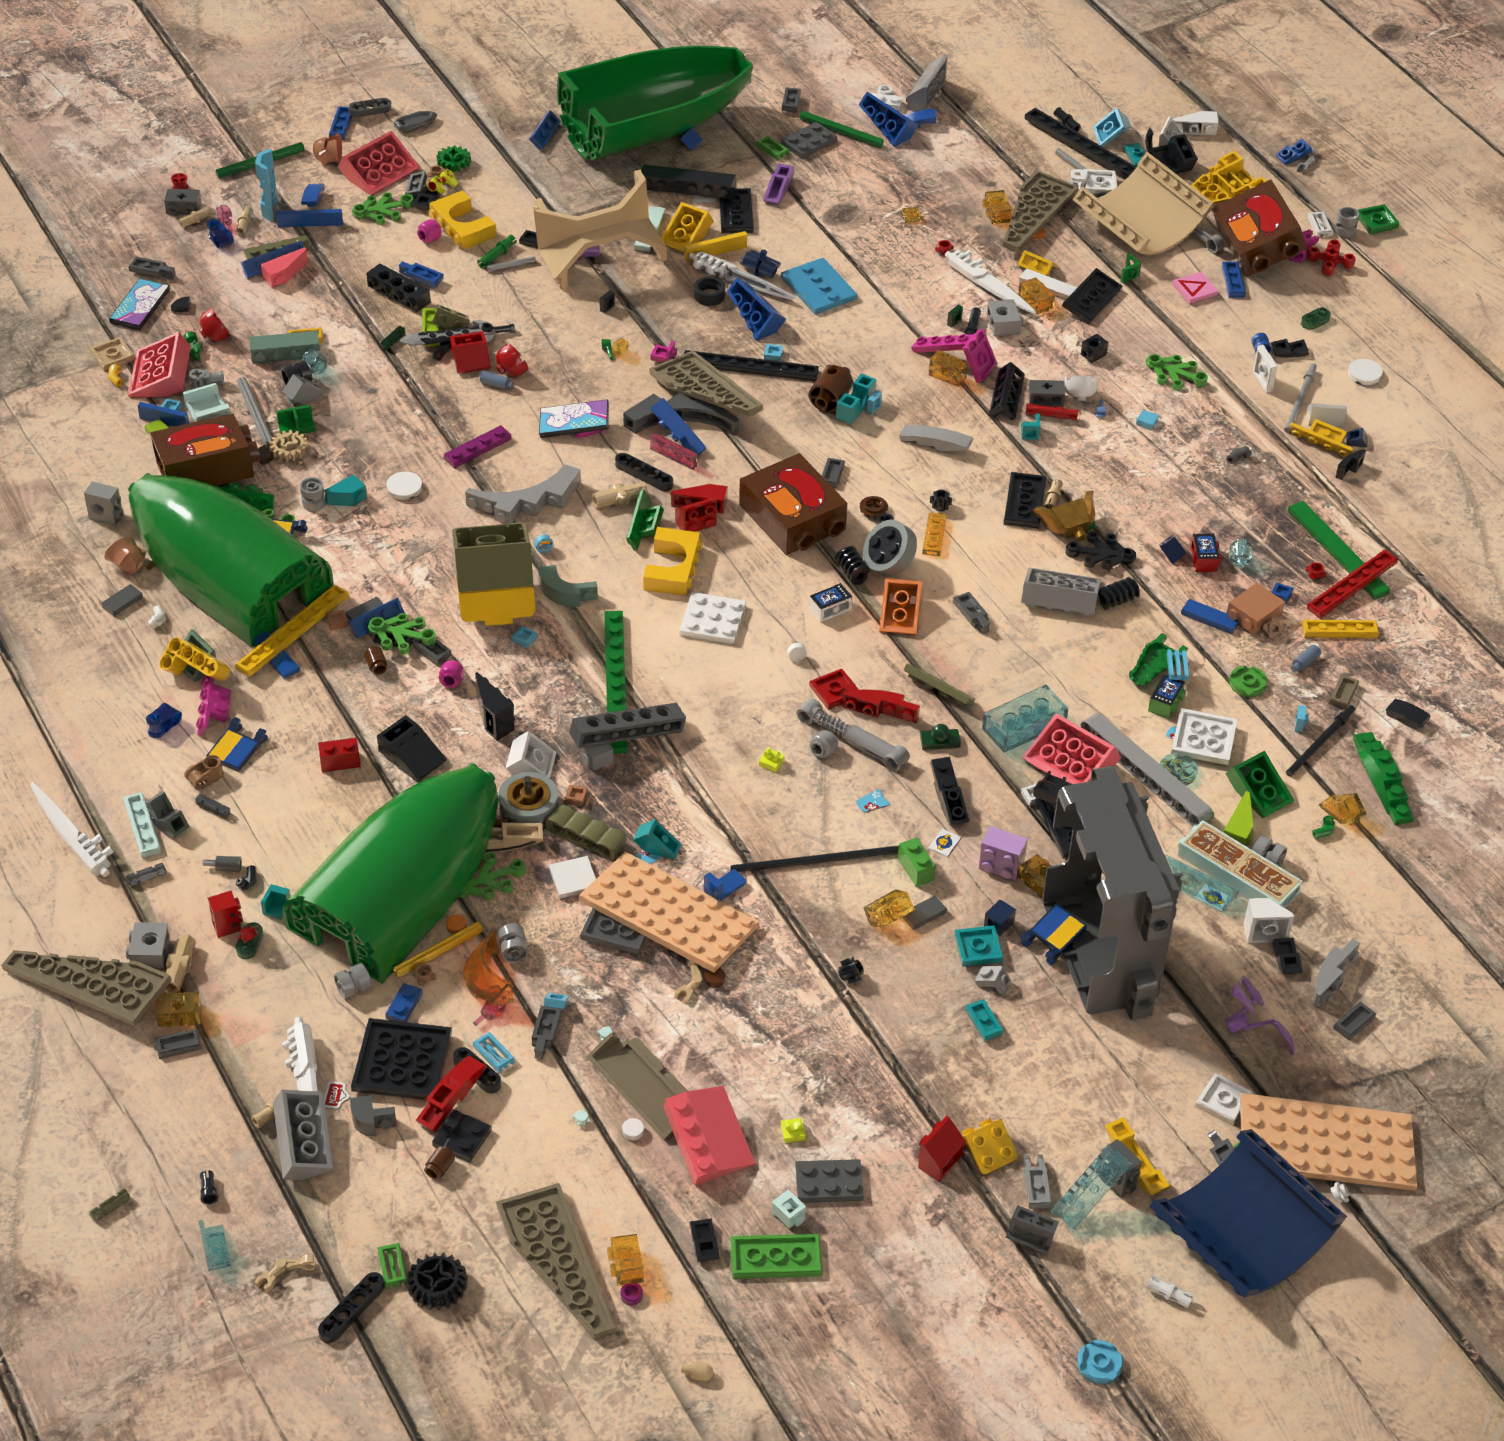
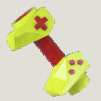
M446 169L440 172V177L436 175L428 179L427 186L430 191L437 190L440 194H445L446 191L443 188V183H448L455 188L459 181L454 177L452 171Z

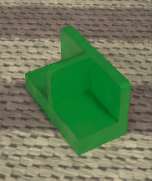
M311 405L276 411L280 434H282V431L289 433V430H292V433L299 431V434L316 431Z

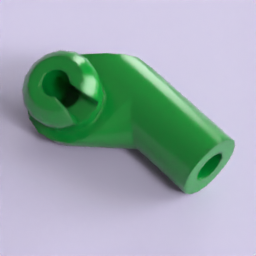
M1325 816L1322 827L1312 830L1314 839L1329 836L1333 833L1335 828L1333 816Z

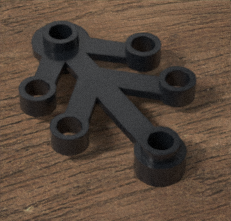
M1095 531L1088 533L1087 541L1093 543L1097 548L1079 546L1077 542L1071 541L1066 545L1065 554L1071 558L1078 557L1080 553L1096 555L1094 557H1085L1084 565L1087 568H1093L1095 564L1103 561V569L1111 570L1119 563L1131 564L1136 559V552L1133 549L1124 548L1116 541V535L1112 533L1106 535L1105 543L1111 545L1115 550H1111L1099 540L1098 533Z

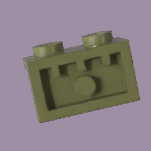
M437 304L432 323L445 329L467 327L470 319L468 315Z

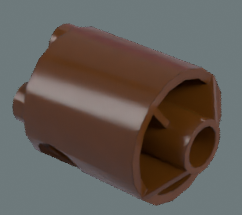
M830 364L825 367L808 393L809 400L815 408L825 413L836 411L837 402L844 393L848 394L853 388L854 381L850 369Z

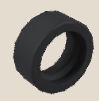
M713 276L699 278L694 284L695 300L706 306L720 304L725 298V283ZM705 289H714V290H716L717 292H715V293H705V292H703L702 290H705Z

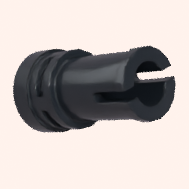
M206 1170L202 1171L199 1175L201 1179L200 1199L203 1204H213L218 1201L217 1188L214 1184V1173L208 1170L209 1177H207Z

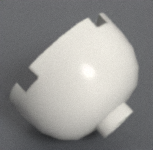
M1064 376L1065 390L1070 396L1076 397V401H1086V397L1093 396L1098 389L1099 376H1095V380L1092 379V376H1073L1071 379H1068V376Z

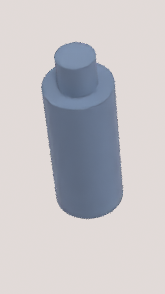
M482 371L480 375L481 383L504 390L514 388V382H511L508 377L488 371Z
M1311 645L1292 662L1291 670L1294 673L1303 671L1321 655L1320 648L1316 645Z

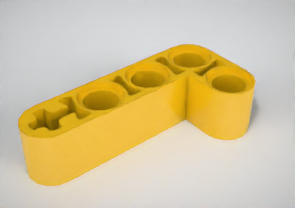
M178 637L171 639L159 663L162 670L175 675H180L187 663L205 675L220 681L226 680L230 674L228 665L191 642Z

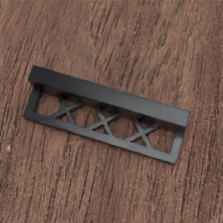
M1012 362L998 370L989 414L993 418L1000 413H1004L1010 420L1016 418L1025 373Z

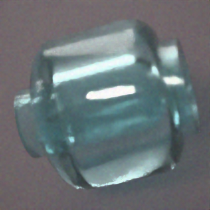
M311 349L303 355L302 361L307 362L312 374H320L326 370L327 358L318 350Z
M1237 539L1230 544L1229 561L1237 567H1244L1252 561L1253 546L1247 540Z

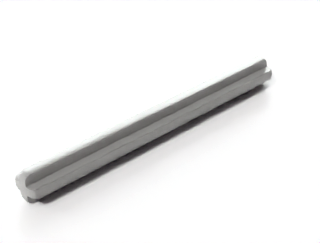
M245 377L238 378L237 384L262 441L269 447L272 436Z

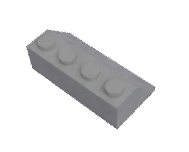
M947 54L929 63L926 69L924 68L922 76L918 77L916 85H913L911 92L906 96L908 110L920 111L928 109L946 81Z
M281 1090L273 1102L283 1180H306L332 1171L333 1162L323 1092Z

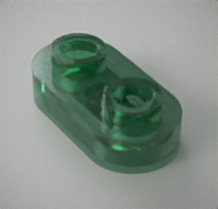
M1317 308L1302 316L1301 326L1307 330L1318 328L1329 322L1331 313L1326 308Z
M251 922L243 927L244 929L249 925L252 928L258 926L256 931L259 935L246 943L243 942L242 938L238 939L236 953L241 959H250L256 955L263 938V928L259 923Z

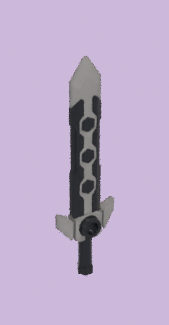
M473 320L472 323L475 326L407 334L400 342L411 346L449 342L450 336L484 331L486 341L489 343L494 340L495 333L514 332L515 326L514 324L493 327V324L487 321Z

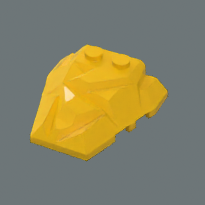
M1232 151L1222 156L1215 167L1211 166L1209 172L1206 175L1200 176L1191 186L1217 205L1267 180L1262 176L1255 180L1244 169V159L1236 151Z

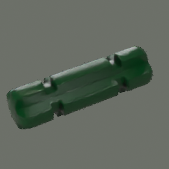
M398 326L380 342L381 349L388 350L406 333L405 328Z

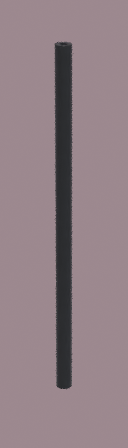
M899 845L730 865V870L735 869L737 872L897 854Z

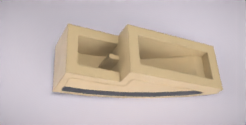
M502 823V828H493L485 853L511 851L542 842V823Z

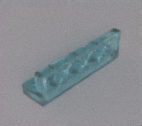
M1165 854L1168 864L1173 868L1174 874L1178 873L1177 870H1179L1183 875L1187 874L1191 878L1192 884L1188 886L1181 885V890L1225 912L1232 899L1237 898L1239 890ZM1207 884L1210 893L1205 895L1199 894L1197 885ZM1223 892L1228 895L1223 906L1216 902L1215 894Z
M1107 1145L1052 1208L1051 1212L1075 1230L1132 1163L1118 1149Z

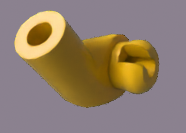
M114 364L109 368L108 379L119 387L123 384V380L118 377L121 374L119 371H122V368Z

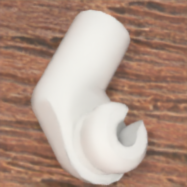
M160 605L153 608L155 615L148 621L149 626L153 629L161 626L166 621L165 613Z

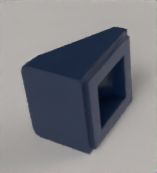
M1363 427L1347 432V446L1368 447V437Z

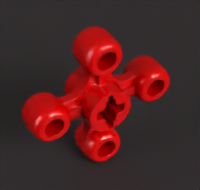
M1336 239L1328 242L1325 252H1320L1317 247H1310L1306 254V258L1310 262H1316L1318 259L1323 260L1321 273L1324 276L1333 275L1337 263H1341L1346 269H1351L1356 262L1353 254L1339 255L1341 245Z

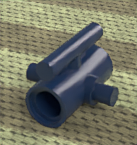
M751 249L750 252L748 251L745 254L742 266L753 270L754 275L759 278L762 274L773 278L777 269L780 268L781 262L767 257V251L764 249L760 253Z

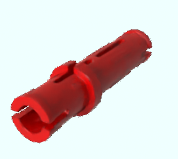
M1027 403L1025 414H1040V416L1055 417L1058 420L1063 418L1077 421L1078 409Z

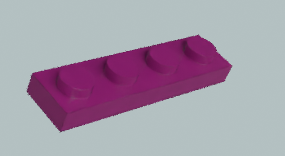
M500 425L444 453V460L453 468H456L512 440L511 434Z

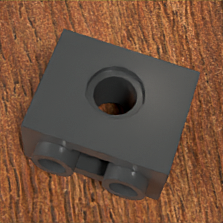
M1116 1139L1101 1150L1100 1161L1096 1163L1097 1175L1122 1198L1127 1193H1133L1138 1187L1137 1183L1141 1173L1142 1161L1121 1141Z

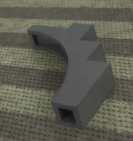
M653 393L623 412L624 426L636 434L646 428L658 425L660 420L651 411V407L662 398ZM679 393L667 401L683 421L713 425L732 435L739 433V419L723 407L697 398L691 400L683 393Z

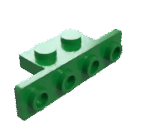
M231 482L223 487L215 486L244 500L260 511L265 509H272L274 511L275 495L263 493V488H258L255 484L244 486L240 485L239 482Z
M645 490L640 491L626 536L628 544L631 545L634 551L638 550L641 538L651 537L656 534L664 512L661 505L650 507L652 502Z

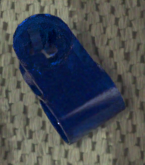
M211 219L207 222V228L209 229L208 237L218 249L234 243L231 231L220 220Z
M167 703L161 704L146 717V722L149 725L148 735L152 738L162 737L181 721L182 712Z

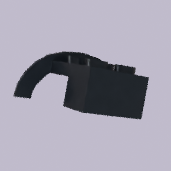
M1151 127L1148 129L1145 139L1146 152L1175 174L1193 169L1198 158L1186 134L1172 136L1167 145L1153 148L1152 139L1154 133Z

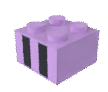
M990 826L981 843L979 869L1016 881L1024 866L1028 839Z

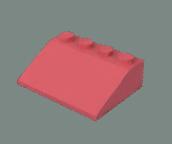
M389 131L342 157L338 168L349 181L367 194L374 195L420 169V166L395 134Z
M180 332L137 350L128 392L130 398L169 397L183 391L191 345Z
M1056 713L1021 758L1046 774L1048 771H1051V775L1061 779L1067 777L1066 782L1077 784L1089 782L1092 769L1115 766L1121 759V756L1113 745Z
M724 1086L687 1091L666 1098L663 1108L694 1186L755 1165Z

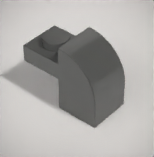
M161 791L146 801L153 815L151 820L166 836L175 838L190 827L182 811L173 809L165 792Z
M371 1095L350 1098L353 1125L361 1134L376 1136L375 1129L397 1126L395 1107L373 1109Z

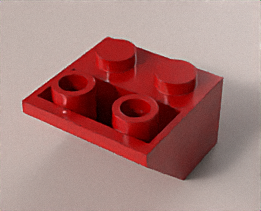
M484 331L450 336L451 353L457 374L491 368Z
M716 497L675 509V523L680 530L696 532L716 526Z
M947 1115L941 1122L937 1121L929 1135H924L919 1143L918 1169L940 1182L965 1154L966 1141Z

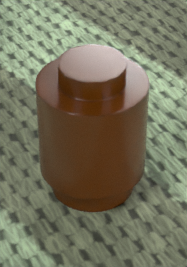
M375 646L368 648L364 653V657L369 670L375 675L383 674L387 670V661L382 649Z
M445 1146L437 1147L425 1163V1173L435 1180L443 1177L455 1160L453 1151Z

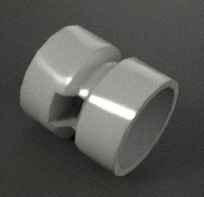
M1343 207L1339 210L1335 226V233L1338 236L1350 238L1355 235L1359 219L1358 210L1352 207Z
M316 477L304 479L300 483L303 508L308 511L321 510L326 503L323 482Z
M1261 835L1255 842L1252 850L1280 867L1288 848L1279 843L1273 844L1272 839Z
M515 923L501 927L498 931L502 958L512 963L524 960L528 955L524 928Z
M362 963L350 967L349 972L342 970L334 974L335 984L344 999L355 995L356 990L362 992L372 987L368 971Z

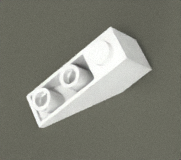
M1200 111L1173 119L1185 134L1216 136L1218 127L1217 112Z

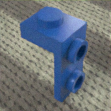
M735 869L719 879L709 872L704 876L703 888L706 894L721 901L744 886L747 880Z

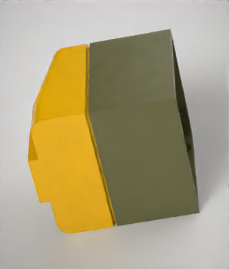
M509 523L452 529L461 619L465 622L484 621L485 626L513 624V618L532 616L535 613L531 544L526 524Z

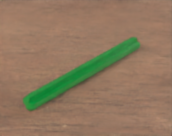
M806 111L800 113V120L811 124L818 122L828 130L879 148L883 146L884 140L877 136Z
M299 142L272 151L273 161L304 151L303 143ZM257 156L216 169V176L223 178L256 167Z

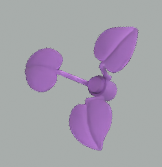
M1243 975L1242 983L1251 992L1252 1000L1248 999L1244 990L1236 983L1232 988L1231 996L1238 998L1245 1006L1225 1019L1226 1025L1235 1034L1242 1028L1247 1031L1250 1028L1273 1024L1286 1038L1291 1047V1054L1294 1055L1293 1039L1278 1020L1271 1019L1248 1025L1250 1019L1245 1011L1249 1009L1254 1015L1255 1009L1253 1004L1258 1001L1263 1006L1264 1001L1252 982Z

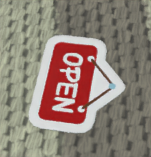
M328 1082L324 1094L325 1108L337 1109L342 1102L350 1098V1095L345 1090V1083Z

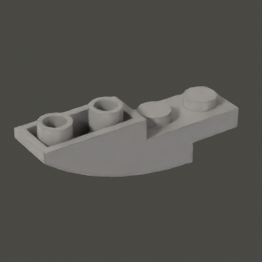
M1352 939L1343 950L1334 946L1326 956L1320 968L1314 989V1007L1317 1008L1322 1002L1326 1003L1334 990L1338 991L1342 986L1343 980L1341 979L1348 964L1355 962L1359 956L1358 949L1360 943L1355 939Z

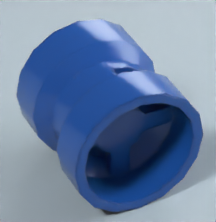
M1257 333L1252 337L1251 342L1255 353L1260 345H1264L1268 353L1271 352L1272 347L1265 333Z

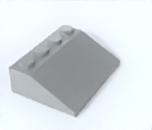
M1029 567L1024 581L1021 603H1025L1028 607H1035L1037 605L1043 606L1047 610H1054L1056 608L1061 609L1065 613H1072L1074 611L1080 612L1083 616L1094 615L1101 579Z

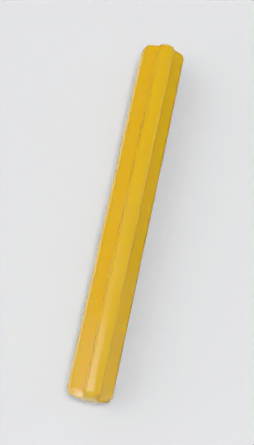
M475 922L394 966V975L400 978L416 969L418 965L425 964L482 933V925L479 922Z

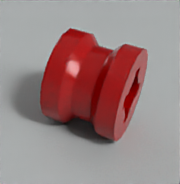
M176 173L171 176L172 189L189 188L185 174Z

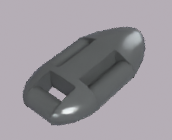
M418 111L398 118L394 125L399 131H411L432 123L437 118V113Z

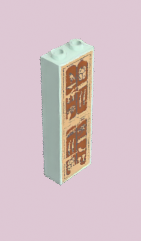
M1203 820L1197 826L1194 825L1190 833L1186 837H1182L1178 843L1179 857L1247 899L1270 898L1286 908L1300 893L1302 880Z

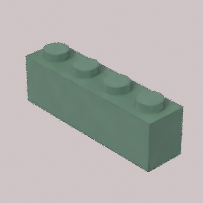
M318 331L249 337L252 363L321 357Z

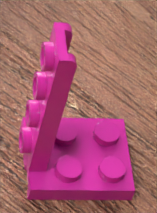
M984 329L977 330L975 334L920 337L911 347L915 353L963 350L976 383H982L998 364Z

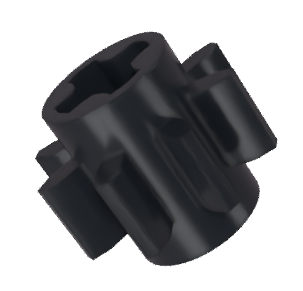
M939 489L933 492V496H930V503L932 508L942 512L948 510L949 505H952V498L946 490Z
M851 957L840 961L842 966L838 968V974L843 981H848V984L861 980L860 975L863 974L864 968L859 960H854Z

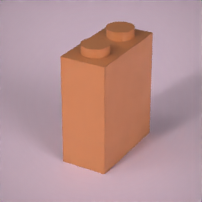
M1256 583L1228 603L1226 613L1230 619L1238 620L1240 626L1255 635L1263 629V624L1268 620H1271L1273 617L1279 618L1282 616L1285 601Z

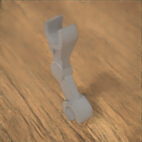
M1316 147L1306 155L1308 160L1305 163L1297 165V172L1303 169L1302 174H1306L1307 169L1314 165Z

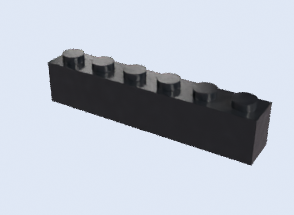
M645 164L641 168V172L646 179L647 190L732 199L737 188L736 174Z

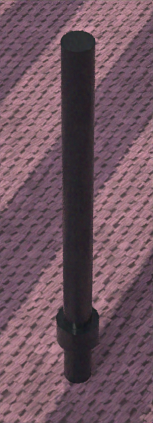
M1349 705L1344 712H1340L1335 717V721L1286 770V774L1289 777L1340 726H1343L1349 720L1350 715L1356 710L1355 707Z

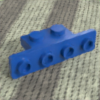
M664 398L651 407V411L660 420L659 424L664 430L668 429L675 443L679 442L693 459L706 449L703 442Z

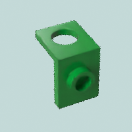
M1128 253L1126 267L1122 269L1120 281L1122 283L1140 276L1141 262Z

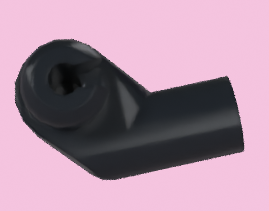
M248 866L246 868L247 877H240V879L236 880V886L240 890H248L257 882L256 866Z

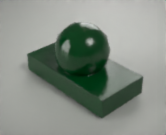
M940 723L935 725L932 730L920 731L922 750L959 748L961 745L958 729H949L945 724Z

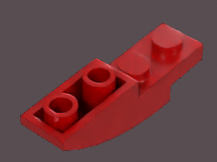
M871 689L851 690L843 693L842 707L876 718L879 717L880 713L917 724L920 713V705L904 701L905 695Z
M471 1056L459 1062L445 1075L426 1098L428 1103L417 1117V1123L435 1133L457 1101H463L487 1066Z

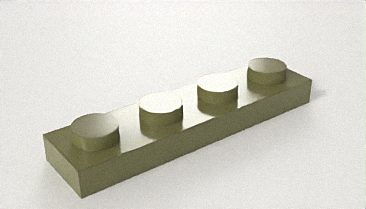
M304 235L244 249V255L246 260L299 241H302L308 251L312 250V244L308 236Z
M906 664L903 670L909 673V678L915 681L919 679L924 681V686L932 690L934 687L940 690L939 694L947 698L950 696L955 698V702L965 707L966 704L973 705L975 701L974 697L914 665Z

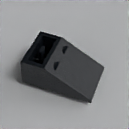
M476 672L477 701L484 729L497 741L515 730L514 704L497 687L495 688L486 677Z
M406 715L377 735L378 751L417 781L447 761V758L423 729Z

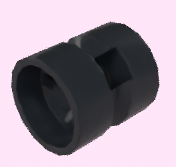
M306 361L296 363L294 367L290 365L281 369L285 385H287L293 374L310 381L313 380L310 367Z

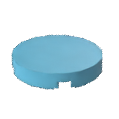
M1094 1340L1090 1344L1081 1347L1077 1357V1367L1080 1374L1086 1380L1095 1384H1107L1119 1377L1123 1368V1357L1113 1344L1104 1340Z

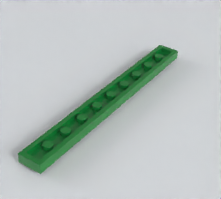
M604 611L607 713L626 710L623 611ZM627 741L609 743L613 748V754L627 753Z

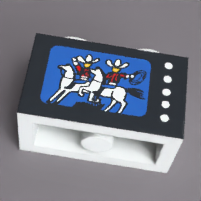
M841 583L809 596V610L821 623L852 610V595Z

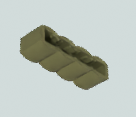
M559 804L546 819V829L551 833L564 837L574 844H580L585 849L597 852L609 860H614L626 845V835L623 831L608 827L602 821L592 820L585 813L575 812L570 806Z

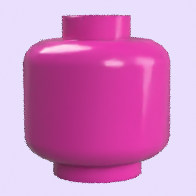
M433 219L421 223L417 229L419 239L425 243H431L439 239L442 234L440 224Z
M454 660L445 662L439 671V682L446 688L458 687L465 675L464 667Z

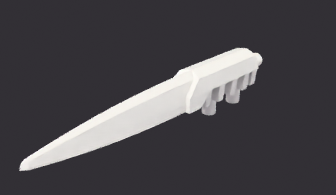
M956 250L954 253L949 251L945 253V257L948 258V265L974 284L980 285L1003 300L1014 299L1016 306H1019V308L1032 314L1036 313L1019 295L988 273L986 269L982 268L984 263L982 258L971 261L970 256L973 254L970 250H967L965 253H961L960 250Z
M705 252L690 253L689 259L694 260L693 266L696 269H706L705 272L712 275L720 274V278L725 277L726 281L731 283L736 278L747 282L755 290L787 299H796L792 294L737 268L733 263Z
M32 782L31 788L40 806L62 839L92 874L96 876L101 874L103 877H107L110 874L108 868L111 866V863L106 858L114 851L108 846L100 852L96 846L103 841L102 837L98 834L90 840L84 832L81 834L57 805Z
M296 1017L294 1019L295 1025L287 1030V1034H289L288 1040L282 1043L285 1050L293 1051L290 1054V1058L285 1060V1065L288 1068H294V1078H296L299 1091H318L316 1081L317 1062L312 1029L308 1024L303 1023L302 1017Z

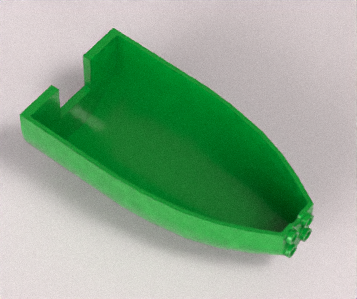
M678 46L628 54L559 72L557 102L558 105H561L562 110L560 118L563 127H567L569 133L567 137L579 155L585 159L595 160L664 141L705 123L728 106L751 83L753 64L748 59H745L744 54L737 47Z
M147 473L128 488L130 492V509L136 530L154 564L187 598L251 648L254 646V638L266 630L271 634L279 628L276 602L300 586L302 603L308 606L334 585L332 569L326 560L260 510L218 487L188 478L151 475Z
M471 763L469 766L444 772L423 780L397 794L358 825L287 900L283 906L286 929L318 947L323 942L320 930L322 928L345 942L350 966L362 963L367 969L369 976L383 984L393 973V967L402 963L445 915L478 868L492 834L499 803L497 787L494 782L495 776L491 772H485L476 764Z

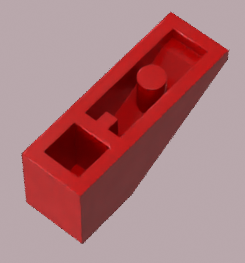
M706 484L671 491V506L682 507L716 497L717 513L724 514L728 499V486Z

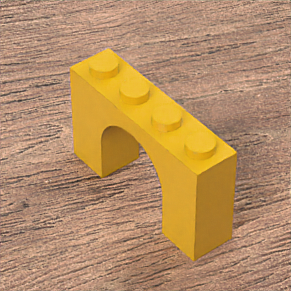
M463 190L429 203L430 218L438 222L447 236H450L454 243L462 250L497 237L496 223L488 215L472 222L453 220L472 212L471 198Z
M657 527L654 537V552L675 555L684 561L673 567L647 564L643 576V590L687 596L688 589H692V576L696 574L695 563H699L700 553L698 551H702L703 540H700V532Z

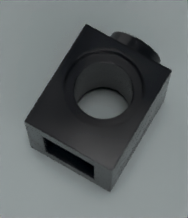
M1095 334L1082 341L1081 355L1093 363L1107 355L1109 342L1100 335Z

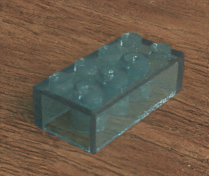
M1043 685L983 714L982 729L1005 753L1037 738L1056 713L1067 719L1069 708L1047 685Z

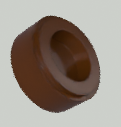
M718 968L714 973L707 970L705 972V983L712 988L721 987L725 983V972L721 968Z

